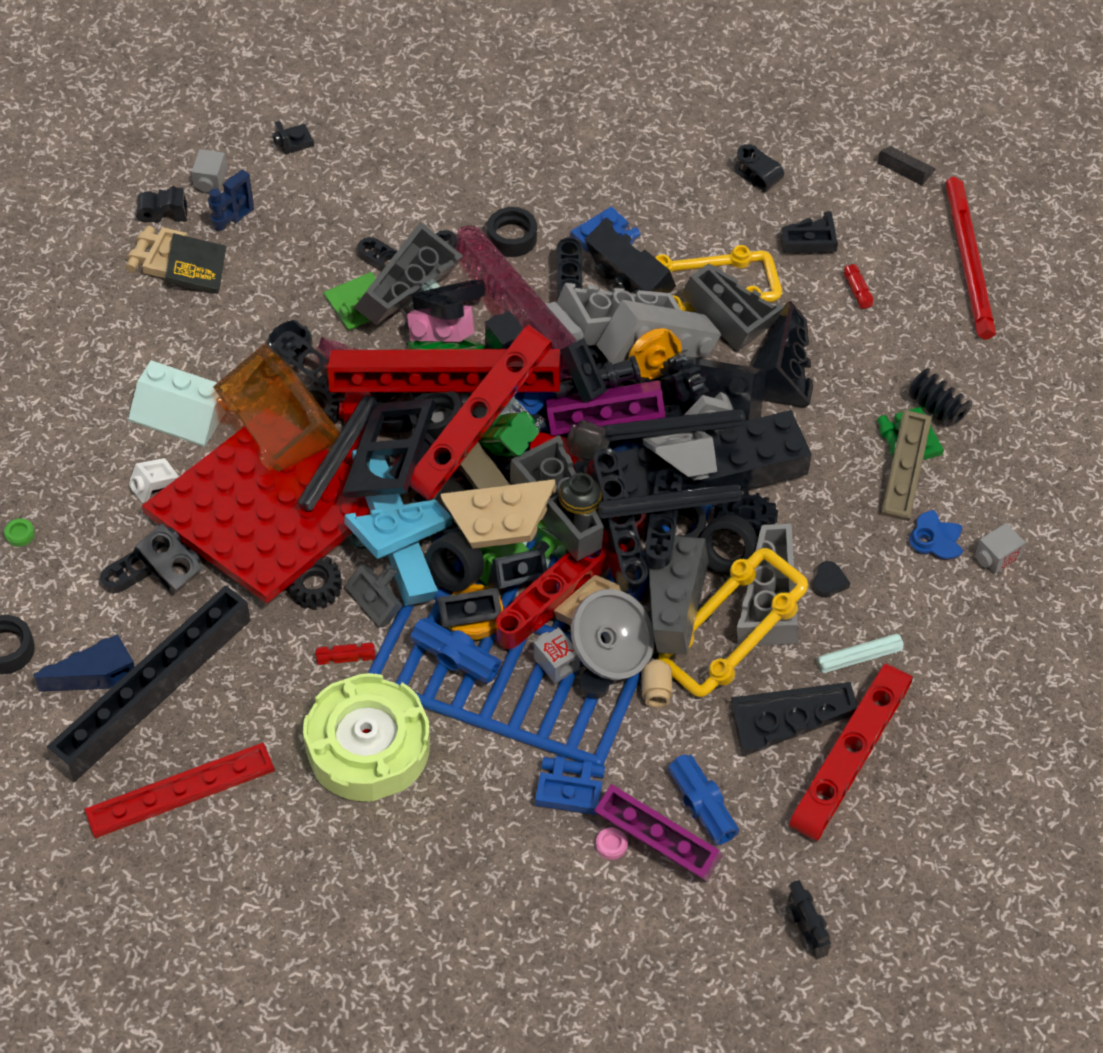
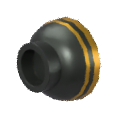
M586 473L574 474L563 483L559 491L561 505L567 511L574 514L591 513L597 509L598 502L602 498L599 485Z

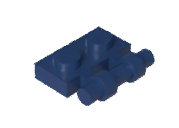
M243 169L223 183L224 191L221 194L219 189H212L209 192L208 205L212 210L210 216L211 223L217 231H223L225 225L230 221L236 224L254 210L250 174Z

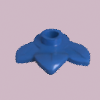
M935 510L927 511L918 517L917 528L911 532L909 544L919 553H932L942 559L956 558L963 553V549L955 543L960 537L962 525L939 522V517ZM923 538L926 539L928 542H922L919 539Z

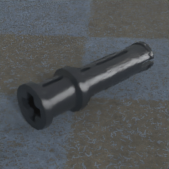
M634 355L630 356L629 360L615 364L607 362L604 368L598 369L604 384L613 388L617 387L618 383L632 379L636 381L641 380L639 366ZM572 377L561 379L560 392H555L557 399L578 393Z

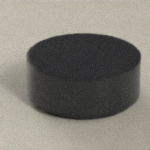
M586 669L580 676V691L584 696L591 699L602 698L610 689V679L600 677Z

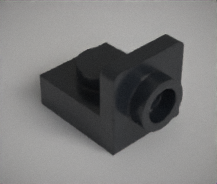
M280 121L274 122L276 132L272 133L273 141L277 148H282L285 155L314 146V140L305 123L284 129Z

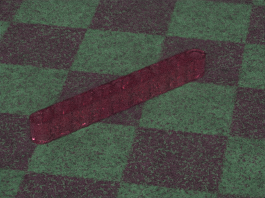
M463 226L458 229L457 251L463 255L462 263L476 279L484 280L485 290L504 312L510 310L523 328L530 325L551 340L553 344L550 349H562L577 341L478 227ZM561 354V378L572 377Z

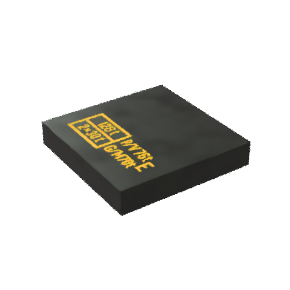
M173 233L164 282L218 294L226 246Z

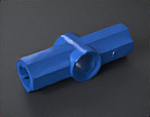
M425 617L416 623L410 635L411 642L436 655L438 661L447 669L452 671L461 669L485 684L493 681L501 666L500 659L475 646L474 641L464 632L459 630L450 632Z
M681 755L668 765V772L683 794L685 806L691 808L694 813L692 817L699 819L715 845H722L731 841L739 834L738 826L724 806V799L719 787L713 780L708 781L692 755Z

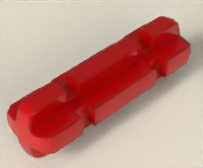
M856 264L846 265L844 267V276L849 281L848 284L855 298L858 299L859 307L861 309L871 308L874 304V298L869 292V288Z
M372 642L361 643V646H357V643L332 646L333 649L323 646L317 647L315 651L316 662L319 665L329 664V661H334L335 664L356 662L358 658H363V661L375 659V647Z

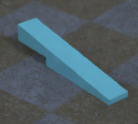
M353 450L351 453L353 460L357 450ZM371 457V472L379 477L390 479L384 474L389 468L385 457ZM399 494L365 496L370 513L371 510L382 509L383 512L399 510L400 506L403 505ZM418 541L385 555V557H389L391 566L398 572L395 578L404 606L434 599L438 590Z

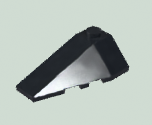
M791 300L785 304L759 352L753 368L766 370L763 394L766 400L807 407L810 405L813 392V380L810 378L806 379L805 368L811 367V359L807 357L803 348L809 345L807 319Z

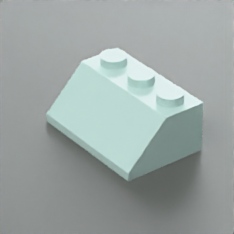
M151 360L137 381L128 420L205 447L230 406L228 389L226 385Z

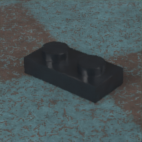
M584 338L560 349L564 363L568 367L583 403L607 391Z

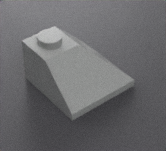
M703 431L643 439V445L679 471L691 477L692 480L706 479L709 477V473L717 472L713 437Z

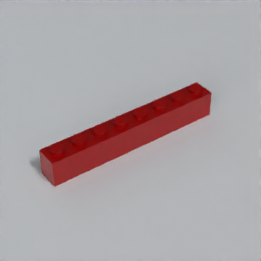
M507 349L331 350L327 366L329 391L474 392ZM550 349L518 392H560V349ZM513 361L508 366V370L511 372H518L523 368V364L519 361Z

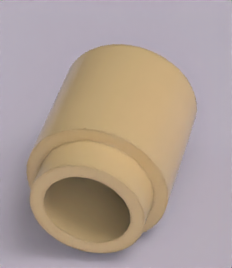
M661 660L649 661L641 670L642 697L645 699V704L650 707L660 708L667 706L672 697V669Z

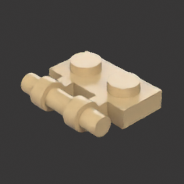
M146 226L136 239L137 245L135 249L129 252L125 268L130 272H135L138 265H142L144 274L165 278L173 233L188 236V234L162 227L157 235L155 234L156 230L152 226ZM147 247H152L150 252H146Z

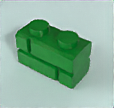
M524 411L500 414L479 440V443L494 457L521 456L529 446L528 443L532 442L539 434V430L534 425L535 420Z

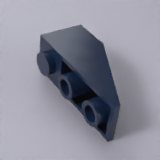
M117 634L110 638H104L97 642L96 645L83 651L74 652L68 658L56 664L47 665L39 672L33 674L39 692L110 689L130 672L135 665Z

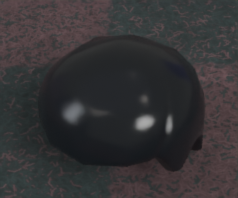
M297 320L283 322L275 327L268 336L269 346L282 333L287 331L296 333L311 346L313 344L312 334L307 326H302ZM284 337L281 341L284 344L282 349L285 352L289 349L294 351L296 355L292 358L298 360L300 355L308 348L302 345L301 349H299L294 344L296 341L294 337L290 339Z

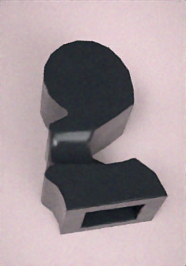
M171 186L168 190L163 191L159 189L158 194L146 191L137 196L136 217L141 222L160 223L164 213L168 211L174 214L176 221L187 222L188 203L183 187Z

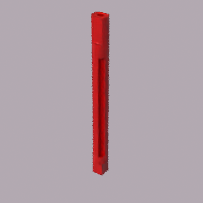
M954 176L947 179L945 185L977 336L983 340H989L997 335L964 183Z

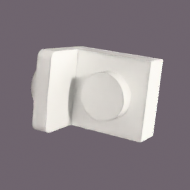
M165 458L137 463L130 478L129 486L140 501L145 503L150 499L152 490L165 488L177 479L179 475Z

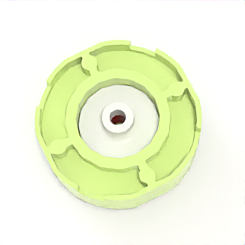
M359 674L330 684L316 696V703L304 719L303 736L307 757L314 775L321 785L340 797L366 802L376 801L404 791L416 781L428 761L430 733L427 715L418 695L404 683L398 685L383 680V675Z

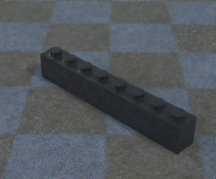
M225 585L46 746L52 765L71 781H77L251 621L248 602Z

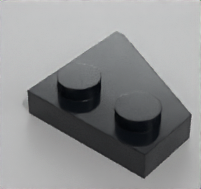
M832 211L824 212L822 219L813 222L811 218H807L797 224L782 227L781 240L783 252H837L838 241Z

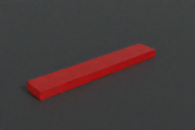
M262 742L87 807L84 810L96 839L275 771L265 744Z

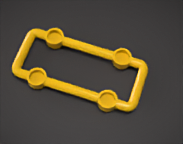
M738 245L732 249L730 254L675 261H671L664 254L655 257L671 273L673 271L703 268L707 264H711L714 267L733 265L736 268H745L751 262L763 261L771 291L762 292L756 286H749L746 289L750 292H753V290L761 294L760 298L767 302L777 301L782 295V287L773 257L766 251L750 252L748 247ZM672 295L682 311H697L688 301L682 302L678 296Z
M769 548L758 549L747 560L739 559L732 564L730 568L731 577L697 611L689 648L694 642L693 633L739 585L746 586L755 580V568L763 560H766L794 582L796 586L789 593H779L774 597L771 604L772 611L726 659H716L709 666L710 676L701 685L669 659L673 654L658 653L657 659L671 667L672 677L696 697L707 696L718 685L724 686L731 683L735 678L734 668L780 619H791L798 611L797 602L808 590V580Z

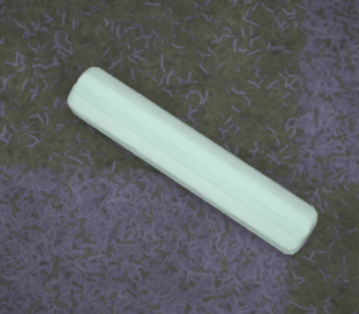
M893 634L818 657L817 664L822 673H827L899 652L903 649V640L899 634Z

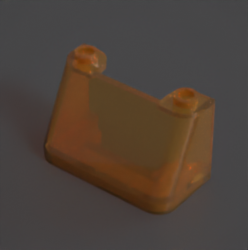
M266 343L213 386L219 395L216 399L219 405L226 412L232 410L237 414L261 447L259 451L262 455L259 457V460L269 471L275 469L279 472L331 447L340 434V431L294 370Z

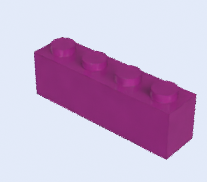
M659 380L609 388L604 393L584 403L579 393L561 397L560 399H557V397L546 399L551 436L602 428L603 425L665 417Z
M610 784L594 810L601 818L705 882L708 881L723 857L719 849L613 784Z

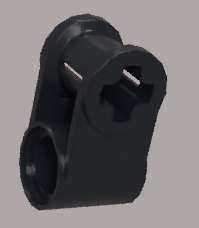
M744 144L738 148V161L734 167L735 172L751 183L753 187H759L762 193L767 192L784 177L782 166L776 160L771 159L760 151L756 146Z

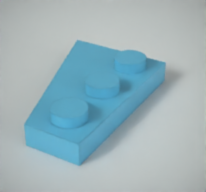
M436 500L401 505L399 510L389 512L375 509L371 510V515L356 517L355 513L345 514L344 523L378 559L452 526V516Z

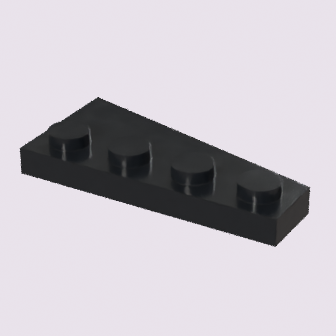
M851 682L731 697L730 701L743 757L850 717L857 709Z

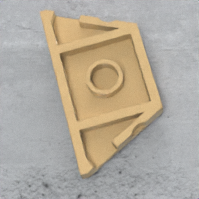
M554 479L441 494V499L473 549L532 541L538 530L537 525L547 511L546 504L551 494H555L557 485Z

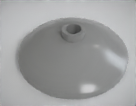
M614 589L599 590L580 602L572 618L571 637L574 649L582 663L594 674L610 680L627 679L643 670L649 662L655 641L653 625L644 607L631 595ZM601 635L604 636L605 643L601 640Z

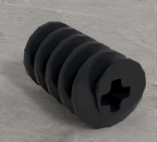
M927 368L913 380L909 389V397L912 400H917L919 406H925L928 413H934L935 419L942 420L944 426L949 427L958 423L969 412L973 402L968 400L962 404L964 395L960 393L954 398L956 388L950 387L945 391L948 384L947 381L943 380L937 384L939 375L935 373L928 377L931 368Z

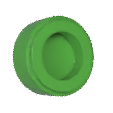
M18 518L10 521L5 526L4 535L10 545L22 547L28 545L34 539L35 531L29 520Z

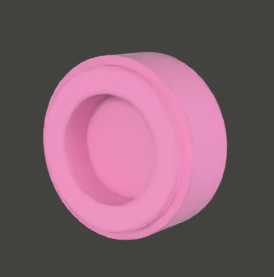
M609 827L599 832L596 838V850L600 856L605 859L615 860L626 853L628 840L623 831L618 828Z

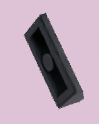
M892 146L884 148L879 152L878 164L921 186L936 169Z
M544 548L494 558L492 560L488 587L500 589L537 580L547 571Z
M498 588L437 598L442 627L496 619L501 613Z

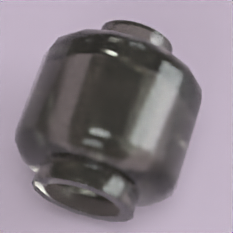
M580 420L577 424L572 423L565 446H568L570 455L590 461L599 449L608 448L610 439L605 438L606 430L603 426L586 420Z

